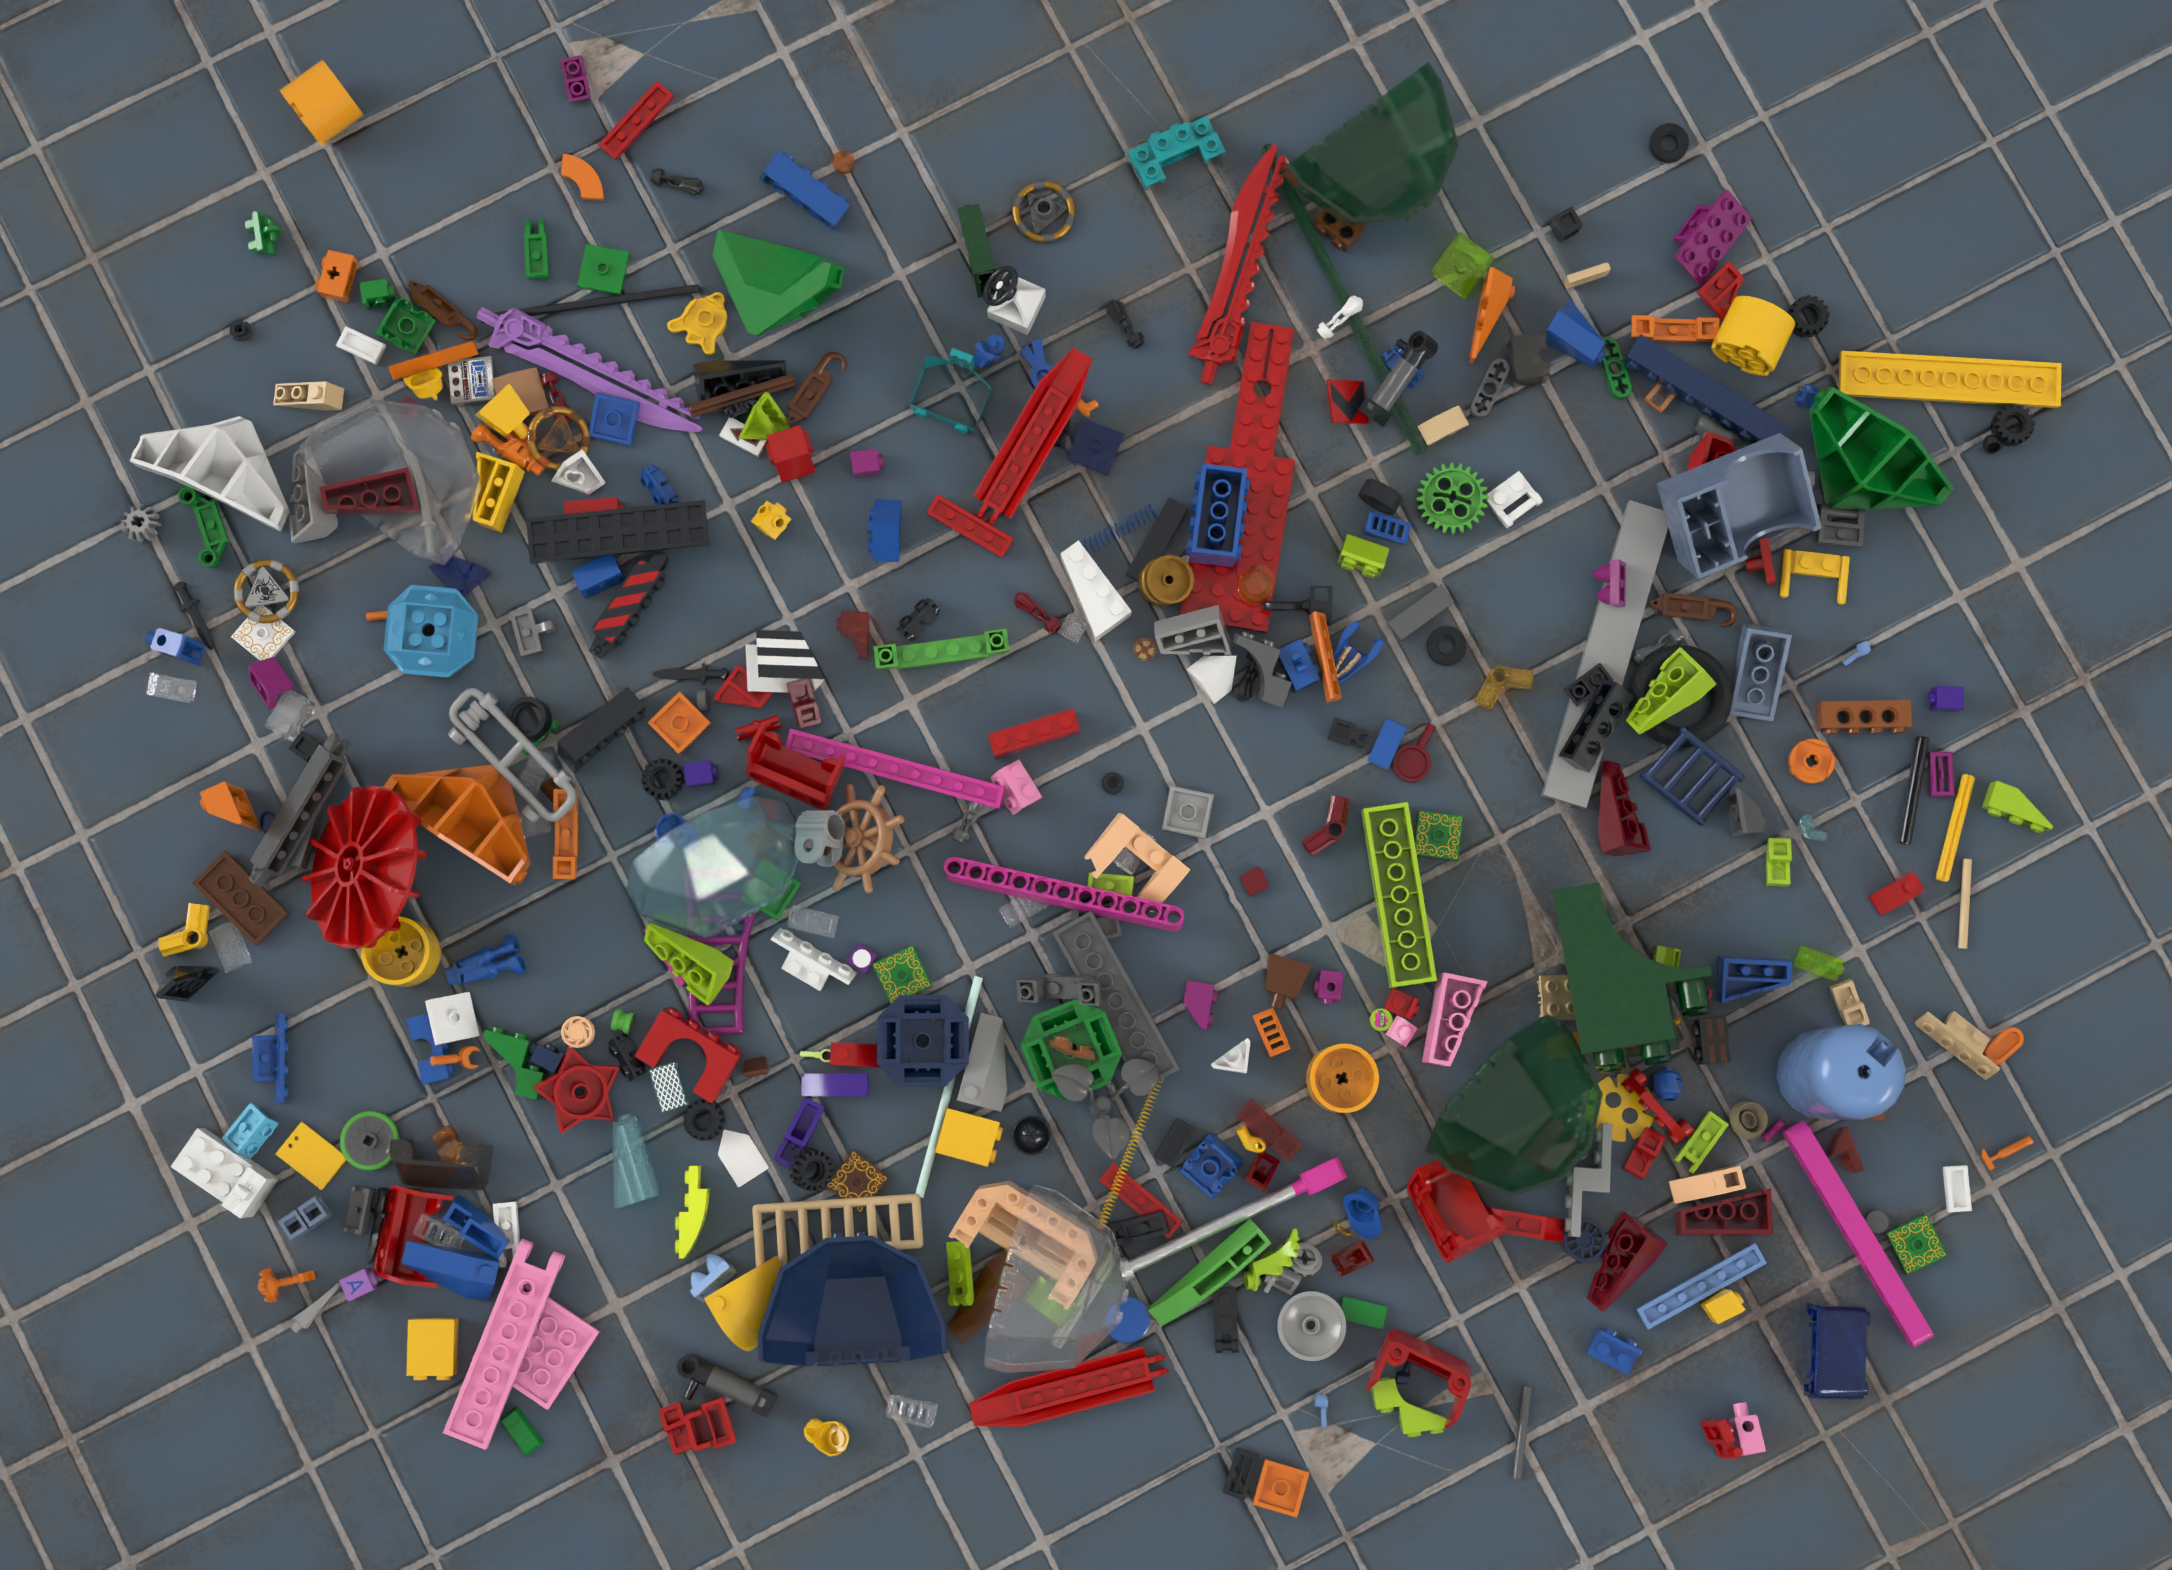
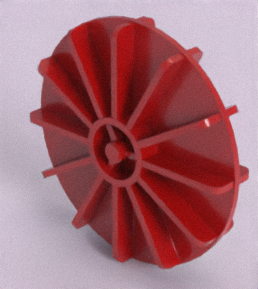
M380 786L354 787L350 791V796L340 806L331 804L327 808L330 819L321 838H310L309 843L316 846L317 849L313 861L312 874L302 877L303 883L311 884L312 906L307 910L306 914L308 919L317 921L323 932L322 938L325 941L347 949L373 948L376 946L377 940L388 930L397 932L401 928L398 917L406 904L408 896L418 898L419 892L411 887L415 876L417 860L426 858V852L417 848L416 828L421 823V818L418 814L411 813L402 794Z

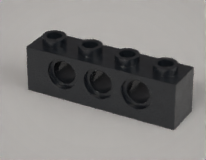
M1603 679L1558 756L1575 769L1590 773L1634 696L1617 682Z

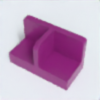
M274 657L249 664L250 683L268 709L277 707V695L293 690V683Z

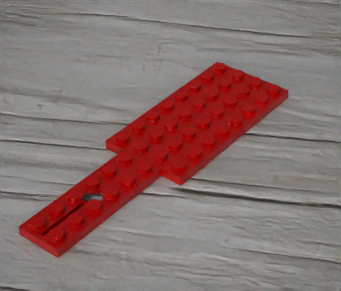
M1251 322L1230 449L1208 445L1205 464L1247 469L1246 478H1250L1249 491L1247 496H1244V500H1247L1245 518H1241V522H1245L1242 540L1238 541V544H1242L1241 557L1239 562L1235 561L1234 567L1188 562L1193 572L1194 583L1189 596L1182 600L1180 615L1219 605L1226 627L1267 633L1271 610H1263L1262 602L1272 601L1295 465V460L1274 456L1294 334L1293 328ZM1257 382H1267L1271 388L1270 394L1266 397L1257 396L1253 390Z

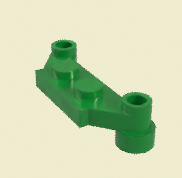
M183 487L178 492V499L184 505L193 507L206 549L199 553L198 560L207 568H216L220 565V558L226 544L230 543L217 502L206 500L198 495L193 488Z

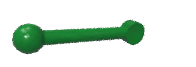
M553 720L548 732L543 737L537 739L533 745L536 747L554 729H558L560 723L557 720ZM524 748L523 753L527 756L530 755Z

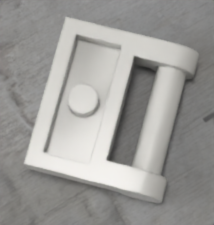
M1520 471L1487 494L1489 499L1485 501L1506 528L1512 526L1513 521L1532 507L1543 503L1540 495L1534 491ZM1525 494L1529 497L1526 502L1508 515L1503 511Z

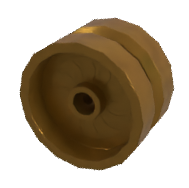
M1166 555L1153 559L1144 565L1139 574L1138 584L1141 594L1148 602L1157 606H1167L1181 602L1189 596L1193 588L1194 576L1191 567L1185 560L1179 556Z

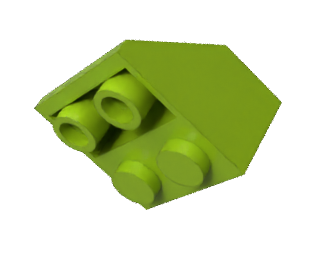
M1347 534L1337 563L1341 564V568L1349 571L1354 569L1362 571V575L1366 577H1379L1384 569L1390 548Z

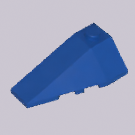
M409 1240L406 1241L402 1264L465 1298L488 1302L493 1290L500 1263L499 1259L497 1260L488 1254Z

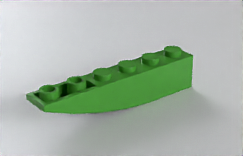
M1249 1218L1147 1310L1161 1326L1165 1325L1219 1289L1266 1249L1271 1242Z

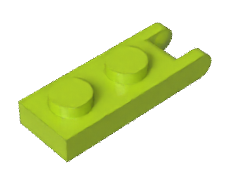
M1708 1111L1676 1155L1674 1161L1679 1163L1683 1156L1690 1160L1693 1165L1690 1167L1689 1172L1693 1174L1729 1124L1713 1112Z

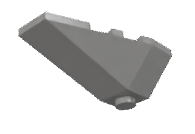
M303 444L293 454L292 482L295 483V489L290 499V502L294 503V515L289 517L291 543L325 538L338 526L336 514H326L319 490V487L325 486V483L308 445Z
M981 1013L969 1054V1064L965 1068L957 1100L1002 1112L1007 1093L1003 1018Z

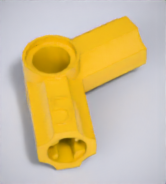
M189 903L185 930L158 938L159 950L163 957L205 947L208 942L206 932L210 906ZM196 932L199 939L197 943L193 944L191 936Z

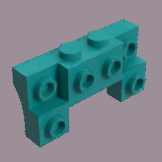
M1205 116L1189 124L1188 122L1183 124L1181 122L1176 123L1163 133L1161 131L1153 133L1146 143L1128 150L1127 156L1136 170L1145 191H1147L1155 183L1161 181L1162 184L1166 182L1162 167L1198 152V150L1204 163L1207 164L1210 159L1216 156L1224 157L1226 151L1217 132H1214L1208 117Z

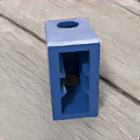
M158 628L156 633L148 632L145 639L146 644L151 645L152 650L197 666L206 646L190 637Z

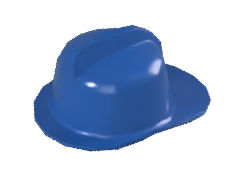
M1362 1187L1355 1193L1347 1194L1343 1199V1206L1352 1229L1363 1238H1376L1382 1230L1378 1213L1380 1208L1379 1199L1372 1192H1369L1367 1187Z

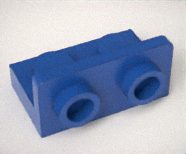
M1606 1327L1604 1331L1597 1328L1586 1354L1629 1375L1638 1354L1641 1355L1642 1353L1641 1350L1637 1349L1639 1344L1628 1338L1625 1341L1616 1338L1618 1333Z

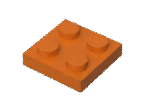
M680 691L647 722L679 755L711 725L705 716Z
M1265 1458L1252 1504L1297 1518L1310 1472Z

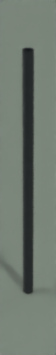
M699 284L519 310L530 316L700 293ZM507 311L494 313L501 316L502 314L504 315Z

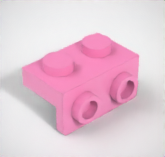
M1020 760L999 769L991 776L993 784L1006 787L1003 800L1012 815L1017 814L1023 808L1042 798Z

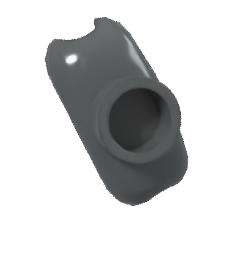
M1707 415L1700 416L1699 420L1695 423V431L1701 436L1700 442L1707 432L1728 438L1733 443L1736 440V435L1732 431L1720 427Z

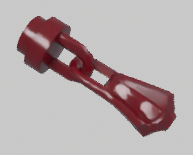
M553 371L541 375L542 386L551 388L550 399L553 406L569 408L560 390L554 387L559 382L558 376ZM558 394L560 400L556 402L554 396L557 397ZM573 411L569 416L554 414V419L559 423L566 424L572 418Z
M1021 592L1015 595L1014 603L1017 608L1028 612L1039 621L1042 620L1046 624L1044 630L1048 633L1052 632L1055 634L1062 623L1059 622L1060 619L1057 616H1054L1052 619L1049 618L1046 612L1034 602L1028 592ZM1037 609L1041 613L1037 615L1034 613V610Z

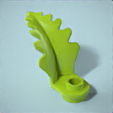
M1296 1228L1292 1229L1290 1238H1287L1284 1245L1280 1244L1275 1251H1266L1261 1257L1249 1263V1270L1245 1271L1243 1275L1244 1285L1247 1290H1258V1286H1261L1260 1275H1281L1283 1273V1266L1291 1267L1293 1265L1291 1257L1296 1258L1298 1256L1296 1250L1300 1248L1297 1242L1299 1237Z

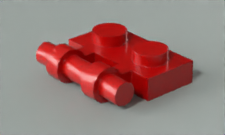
M1707 1418L1700 1422L1708 1443L1713 1444L1717 1456L1722 1459H1738L1742 1456V1450L1732 1443L1735 1441L1733 1436L1734 1430L1726 1419Z

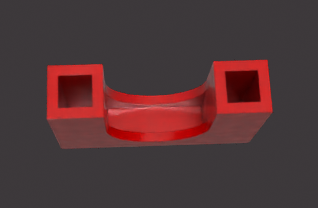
M666 1007L660 1011L635 1057L655 1068L661 1063L670 1045L676 1039L688 1038L696 1041L703 1048L707 1063L705 1071L695 1086L693 1093L712 1104L718 1099L742 1058L743 1053L739 1051L740 1048L735 1044L725 1043L720 1040V1036L710 1030L707 1032L700 1028L701 1024L693 1019L687 1020L682 1017V1013L673 1007Z

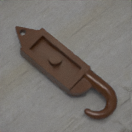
M410 280L408 285L413 294L412 299L420 304L421 307L426 309L444 325H462L470 332L469 335L457 332L456 335L459 338L470 341L477 337L478 331L476 326L463 316L457 307L429 284L425 286Z
M838 352L827 353L809 374L787 406L789 409V426L803 419L807 420L831 386V375L825 369L831 360L838 359L842 364L840 371L842 373L845 372L847 361L842 354Z
M1664 593L1663 596L1648 602L1650 606L1661 613V616L1700 621L1710 620L1714 616L1716 608L1726 609L1730 612L1731 618L1729 621L1721 623L1722 627L1733 625L1738 617L1736 607L1731 602L1725 600Z

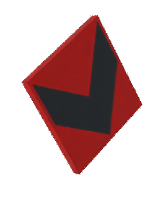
M1326 380L1332 423L1369 424L1368 416L1358 410L1366 399L1364 381Z

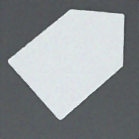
M723 1130L718 1156L738 1187H741L769 1169L749 1135Z

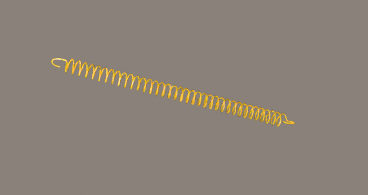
M1147 1103V1104H1144V1107H1145V1108H1143V1109L1152 1111L1151 1109L1147 1108L1145 1105L1151 1106V1107H1154V1106H1152V1105H1150V1104ZM1141 1114L1142 1116H1139V1119H1141L1140 1117L1149 1119L1148 1117L1144 1116L1143 1114ZM1138 1122L1139 1124H1136V1127H1138L1137 1125H1141V1126L1146 1127L1145 1125L1141 1124L1140 1122ZM1135 1130L1136 1132H1133V1135H1135L1134 1133H1138V1134L1143 1135L1142 1133L1138 1132L1137 1130ZM1133 1139V1140H1130V1143H1131V1144H1128V1146H1129V1145L1137 1146V1145L1133 1144L1131 1141H1135V1142H1138V1143H1140V1142L1137 1141V1140H1135V1139ZM1132 1147L1126 1148L1128 1152H1125V1154H1126V1153L1134 1154V1153L1130 1152L1128 1149H1132V1150H1135V1151H1136V1149H1134V1148H1132ZM1129 1155L1123 1156V1158H1124L1125 1160H1122V1162H1123V1161H1127V1162L1132 1163L1131 1161L1127 1160L1125 1157H1129V1158H1132V1159H1133V1157H1131V1156H1129ZM1126 1163L1120 1164V1166H1121V1165H1125V1166H1129V1167H1130V1165H1128V1164H1126ZM1121 1166L1122 1168H1118L1119 1171H1121L1120 1169L1128 1171V1169L1124 1168L1123 1166ZM1118 1174L1119 1176H1115L1117 1180H1114V1182H1115V1181L1123 1182V1181H1121L1120 1179H1118L1117 1177H1121V1178H1124V1179H1125V1177L1121 1176L1120 1174ZM1118 1183L1112 1184V1186H1113L1114 1188H1111V1191H1113L1112 1189H1116V1190L1121 1191L1120 1189L1116 1188L1114 1185L1121 1186V1187H1122V1185H1120V1184H1118ZM1115 1191L1109 1192V1194H1110V1193H1114V1194H1118V1195H1119V1193H1117V1192H1115ZM1110 1194L1111 1196H1107L1108 1199H1110L1109 1197L1117 1199V1197L1113 1196L1112 1194ZM1110 1203L1104 1204V1206H1105L1106 1208H1103V1211H1105L1104 1209L1113 1211L1112 1209L1108 1208L1106 1205L1113 1206V1207H1114V1205H1112V1204H1110ZM1107 1211L1101 1212V1214H1102V1213H1106V1214L1111 1215V1214H1110L1109 1212H1107ZM1102 1214L1103 1216H1100V1219H1101V1220H1098V1222H1099V1221H1102V1222L1108 1223L1107 1221H1105V1220L1102 1219L1101 1217L1108 1218V1219H1110V1218L1107 1217V1216H1105L1104 1214Z

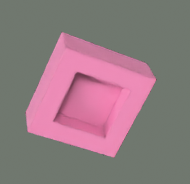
M1396 1016L1385 1035L1400 1045L1407 1047L1417 1027L1402 1017Z

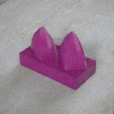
M1620 559L1610 560L1609 564L1599 567L1592 573L1596 579L1610 583V586L1601 589L1596 594V597L1601 602L1613 605L1616 608L1625 607L1626 563Z

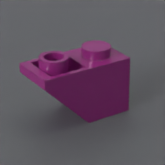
M1187 980L1183 1005L1200 1029L1207 1030V1026H1212L1214 1013L1210 1012L1211 1003H1216L1217 991L1213 990L1214 985Z

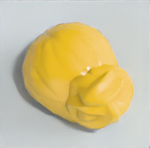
M815 1418L811 1419L804 1427L805 1438L811 1444H814L819 1451L828 1456L841 1454L849 1443L850 1435L848 1429L841 1422H822Z

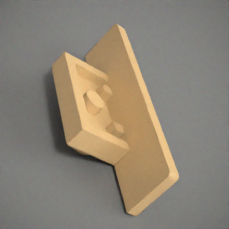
M1927 1011L1914 1023L1983 1079L1987 1080L2000 1070L1999 1066L1982 1054L1990 1038L1957 1012L1953 1011L1950 1013L1945 1023H1942Z

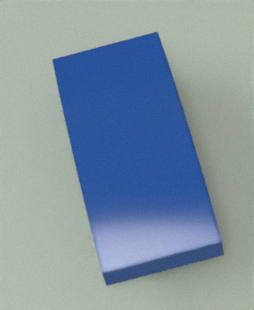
M1386 718L1368 761L1388 770L1408 726Z

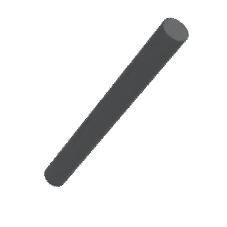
M1523 1386L1512 1475V1478L1517 1480L1522 1478L1532 1391L1530 1386Z

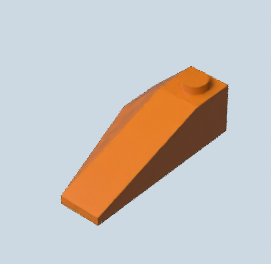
M1493 267L1489 268L1483 281L1469 364H1473L1508 300L1513 299L1515 286H1512L1513 278Z

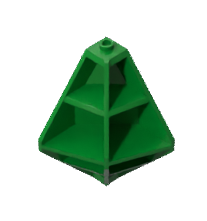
M718 230L712 255L747 332L758 336L800 317L805 318L836 290L841 289L846 266L837 258L723 230Z
M1834 387L1826 388L1825 390L1821 389L1815 395L1814 400L1816 401L1810 407L1809 414L1823 502L1827 506L1848 510H1857V508L1880 509L1939 506L1954 489L1918 438L1908 429Z

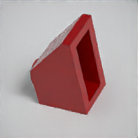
M1912 871L1905 873L1868 897L1881 916L1924 892L1925 889Z

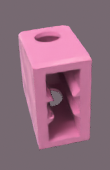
M1747 1402L1733 1404L1735 1418L1728 1421L1734 1430L1733 1436L1735 1441L1732 1442L1733 1445L1738 1446L1742 1450V1456L1766 1452L1757 1414L1749 1415ZM1743 1423L1746 1425L1747 1431L1743 1429Z

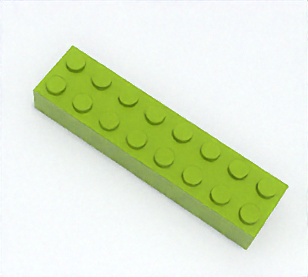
M1408 802L1364 808L1361 811L1389 989L1435 982L1437 977Z

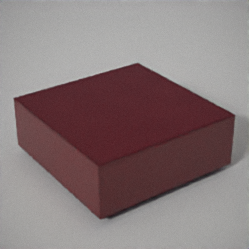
M1259 866L1239 876L1249 897L1270 886Z

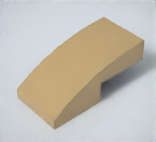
M1458 405L1417 427L1427 446H1430L1444 437L1451 436L1467 427L1469 423Z
M1848 979L1829 987L1845 1025L1870 1024L1863 1002L1859 1000L1853 980Z

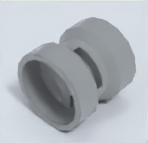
M474 700L470 704V708L467 711H462L459 717L475 731L479 727L480 720L486 721L490 714Z

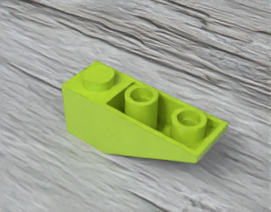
M1999 781L1989 784L1981 807L1988 810L1987 813L1989 815L2007 817L2009 822L2016 825L2026 824L2030 826V830L2038 833L2052 830L2053 825L2018 788Z

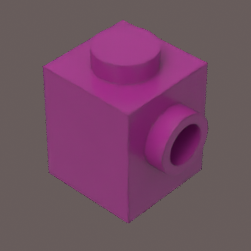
M1319 971L1318 980H1314L1313 993H1317L1316 998L1322 999L1321 1003L1335 1004V1000H1341L1344 973Z

